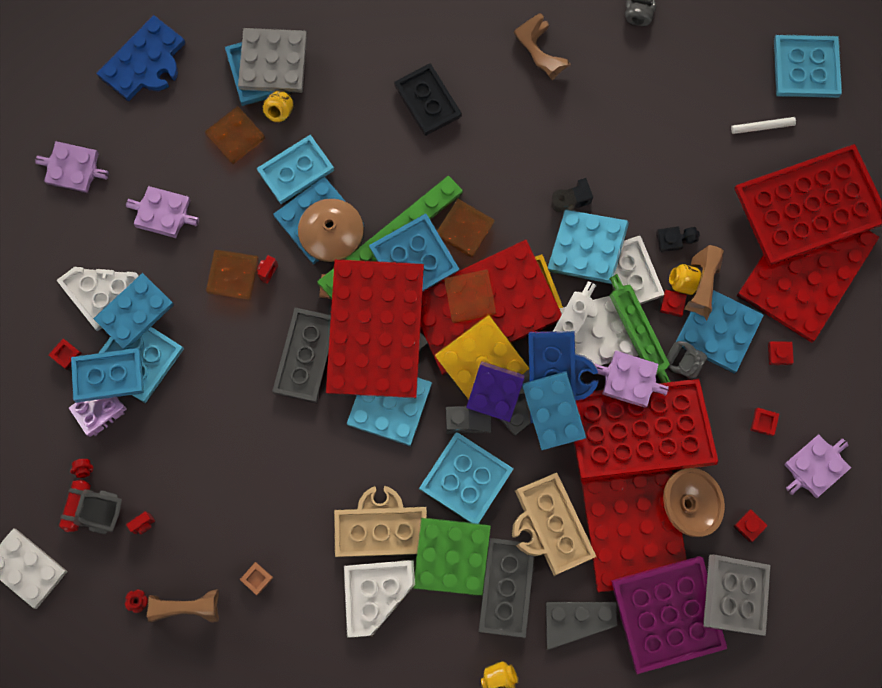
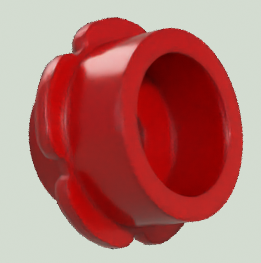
M78 459L72 463L70 472L76 475L77 478H85L93 471V465H91L89 459Z
M142 590L130 591L125 597V607L128 611L132 610L133 613L143 611L148 604V598Z

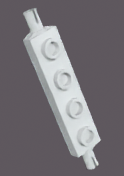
M588 281L582 293L574 292L553 331H575L576 337L594 304L590 296L596 287L595 284H592L588 291L591 282Z

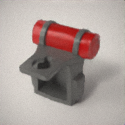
M84 480L72 481L63 514L60 516L59 527L66 532L78 531L79 526H87L91 532L99 534L112 533L119 515L122 499L118 498L117 494L107 491L93 492L90 490L91 485Z

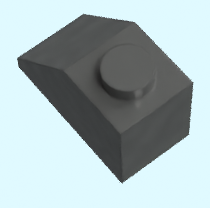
M466 406L446 407V434H455L456 432L459 434L491 433V416L468 409Z

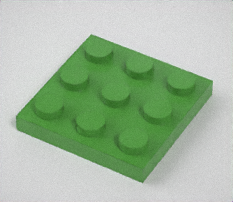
M421 517L414 572L415 585L413 588L483 596L491 526Z

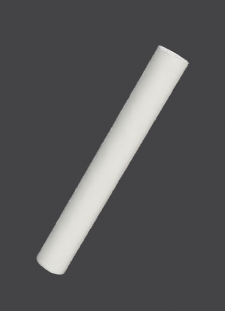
M791 117L731 126L732 134L795 126L796 119Z

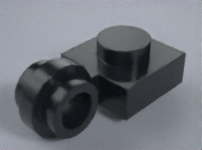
M679 226L658 229L656 232L660 252L680 250L683 248L682 241L686 240L687 244L698 242L700 232L696 227L685 229L684 234L680 233Z

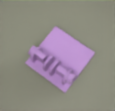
M117 397L78 402L69 407L77 422L89 437L97 436L104 429L102 425L107 428L106 422L108 420L113 423L112 417L116 420L121 415H124V411L127 410Z

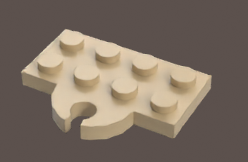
M558 473L515 491L524 513L515 520L512 537L519 536L521 531H527L531 536L529 543L521 542L517 545L519 550L527 555H544L554 576L596 557Z
M376 486L370 488L360 498L358 509L334 510L335 557L417 554L421 517L427 518L426 507L403 508L400 496L396 491L387 486H384L387 499L384 503L378 504L374 501V495L377 492Z

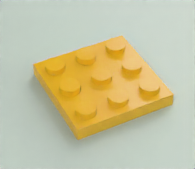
M487 315L435 354V357L468 400L481 361L520 374H524L529 370L528 365L490 315Z

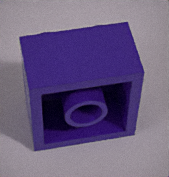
M481 361L466 408L510 422L525 375Z

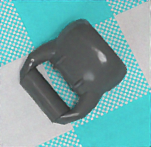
M626 0V20L636 26L649 25L653 20V13L656 10L655 0Z
M677 341L674 342L666 358L670 364L668 368L671 371L693 380L697 378L703 368L707 355L702 351L696 350L688 342ZM682 346L685 347L687 351L684 353L685 355L681 362H679L678 366H673L672 364Z

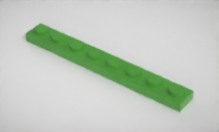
M448 175L345 260L377 262L369 248L370 244L424 214H427L431 220L462 195L463 190ZM334 268L317 281L318 285L329 295L331 300Z

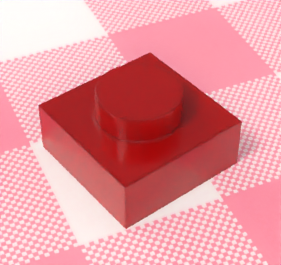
M267 255L266 259L262 260L257 268L260 280L267 284L278 267L275 258Z
M665 289L660 312L682 317L687 294Z
M63 338L48 356L68 370L71 367V357L80 356L82 353Z
M770 341L768 343L769 365H792L794 363L792 342Z
M757 407L754 412L751 431L774 436L779 413Z
M751 509L734 525L749 542H753L768 526Z
M145 511L126 524L131 533L143 534L152 527L151 524L155 522V519L150 513Z

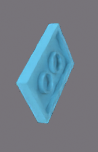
M311 134L257 168L258 173L280 204H283L324 176L335 171L333 165Z

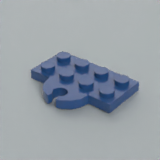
M153 15L97 72V75L128 101L142 87L154 91L166 89L169 87L167 81L161 80L159 77L162 73H169L171 79L176 80L178 67L173 55L186 42L184 38Z
M575 331L528 333L530 381L567 371L575 401L585 399L594 392L598 385V380L585 383L581 380L580 376L585 371L597 374L598 370L591 359L584 355L575 354ZM530 413V422L533 423L532 416Z

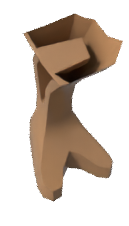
M538 14L515 29L514 35L531 53L536 66L554 80L571 63L567 59L544 54L536 45L537 38L549 27L548 22L543 21V15Z
M708 245L698 252L691 260L693 267H702L703 270L696 294L685 307V310L704 316L706 321L712 312L715 273H720L724 250L712 245Z
M211 590L202 598L194 601H161L158 596L149 595L148 622L181 614H195L210 622H218L217 603L219 590Z

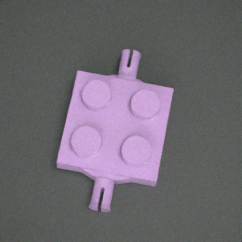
M55 141L50 158L38 155L35 160L37 165L47 166L44 180L46 184L88 193L94 177L107 179L106 175H109L107 170L97 169L96 162L99 155L97 150Z
M148 186L141 202L130 199L126 202V208L138 210L134 221L136 228L177 238L178 232L184 223L197 226L199 222V217L187 215V209L191 201L188 196Z
M615 351L611 364L608 367L595 363L598 370L597 374L605 376V386L602 394L646 408L652 392L666 395L668 386L656 383V372L659 364Z
M818 434L784 464L791 471L795 479L786 487V490L789 491L795 486L789 492L793 495L799 488L803 487L809 490L817 499L851 469L839 454L849 446L846 442L839 447L845 441L840 439L834 446H831Z

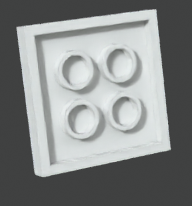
M610 296L593 300L594 304L575 337V354L584 355L591 359L594 364L596 363L601 366L611 364L615 351L637 357L638 353ZM566 307L559 308L562 314Z

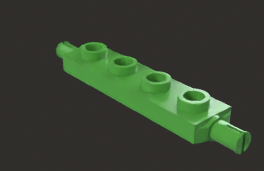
M618 274L610 277L609 279L615 290L609 296L639 357L659 364L656 374L661 383L671 382L665 372V369L670 364L632 286H623Z

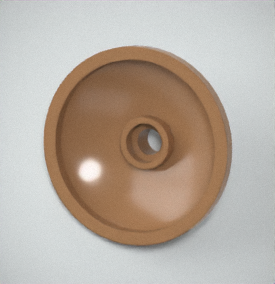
M324 199L312 204L302 214L298 225L299 240L305 251L315 259L325 262H334L335 259L343 260L358 249L364 233L363 222L358 211L349 203L339 199ZM331 222L333 223V226L331 228L326 227V224Z
M698 468L679 470L669 478L664 490V507L671 523L680 532L691 537H702L713 533L721 524L725 511L724 497L715 479L707 472Z

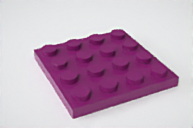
M695 557L611 581L637 674L727 649L722 629L704 627L708 575L703 557Z

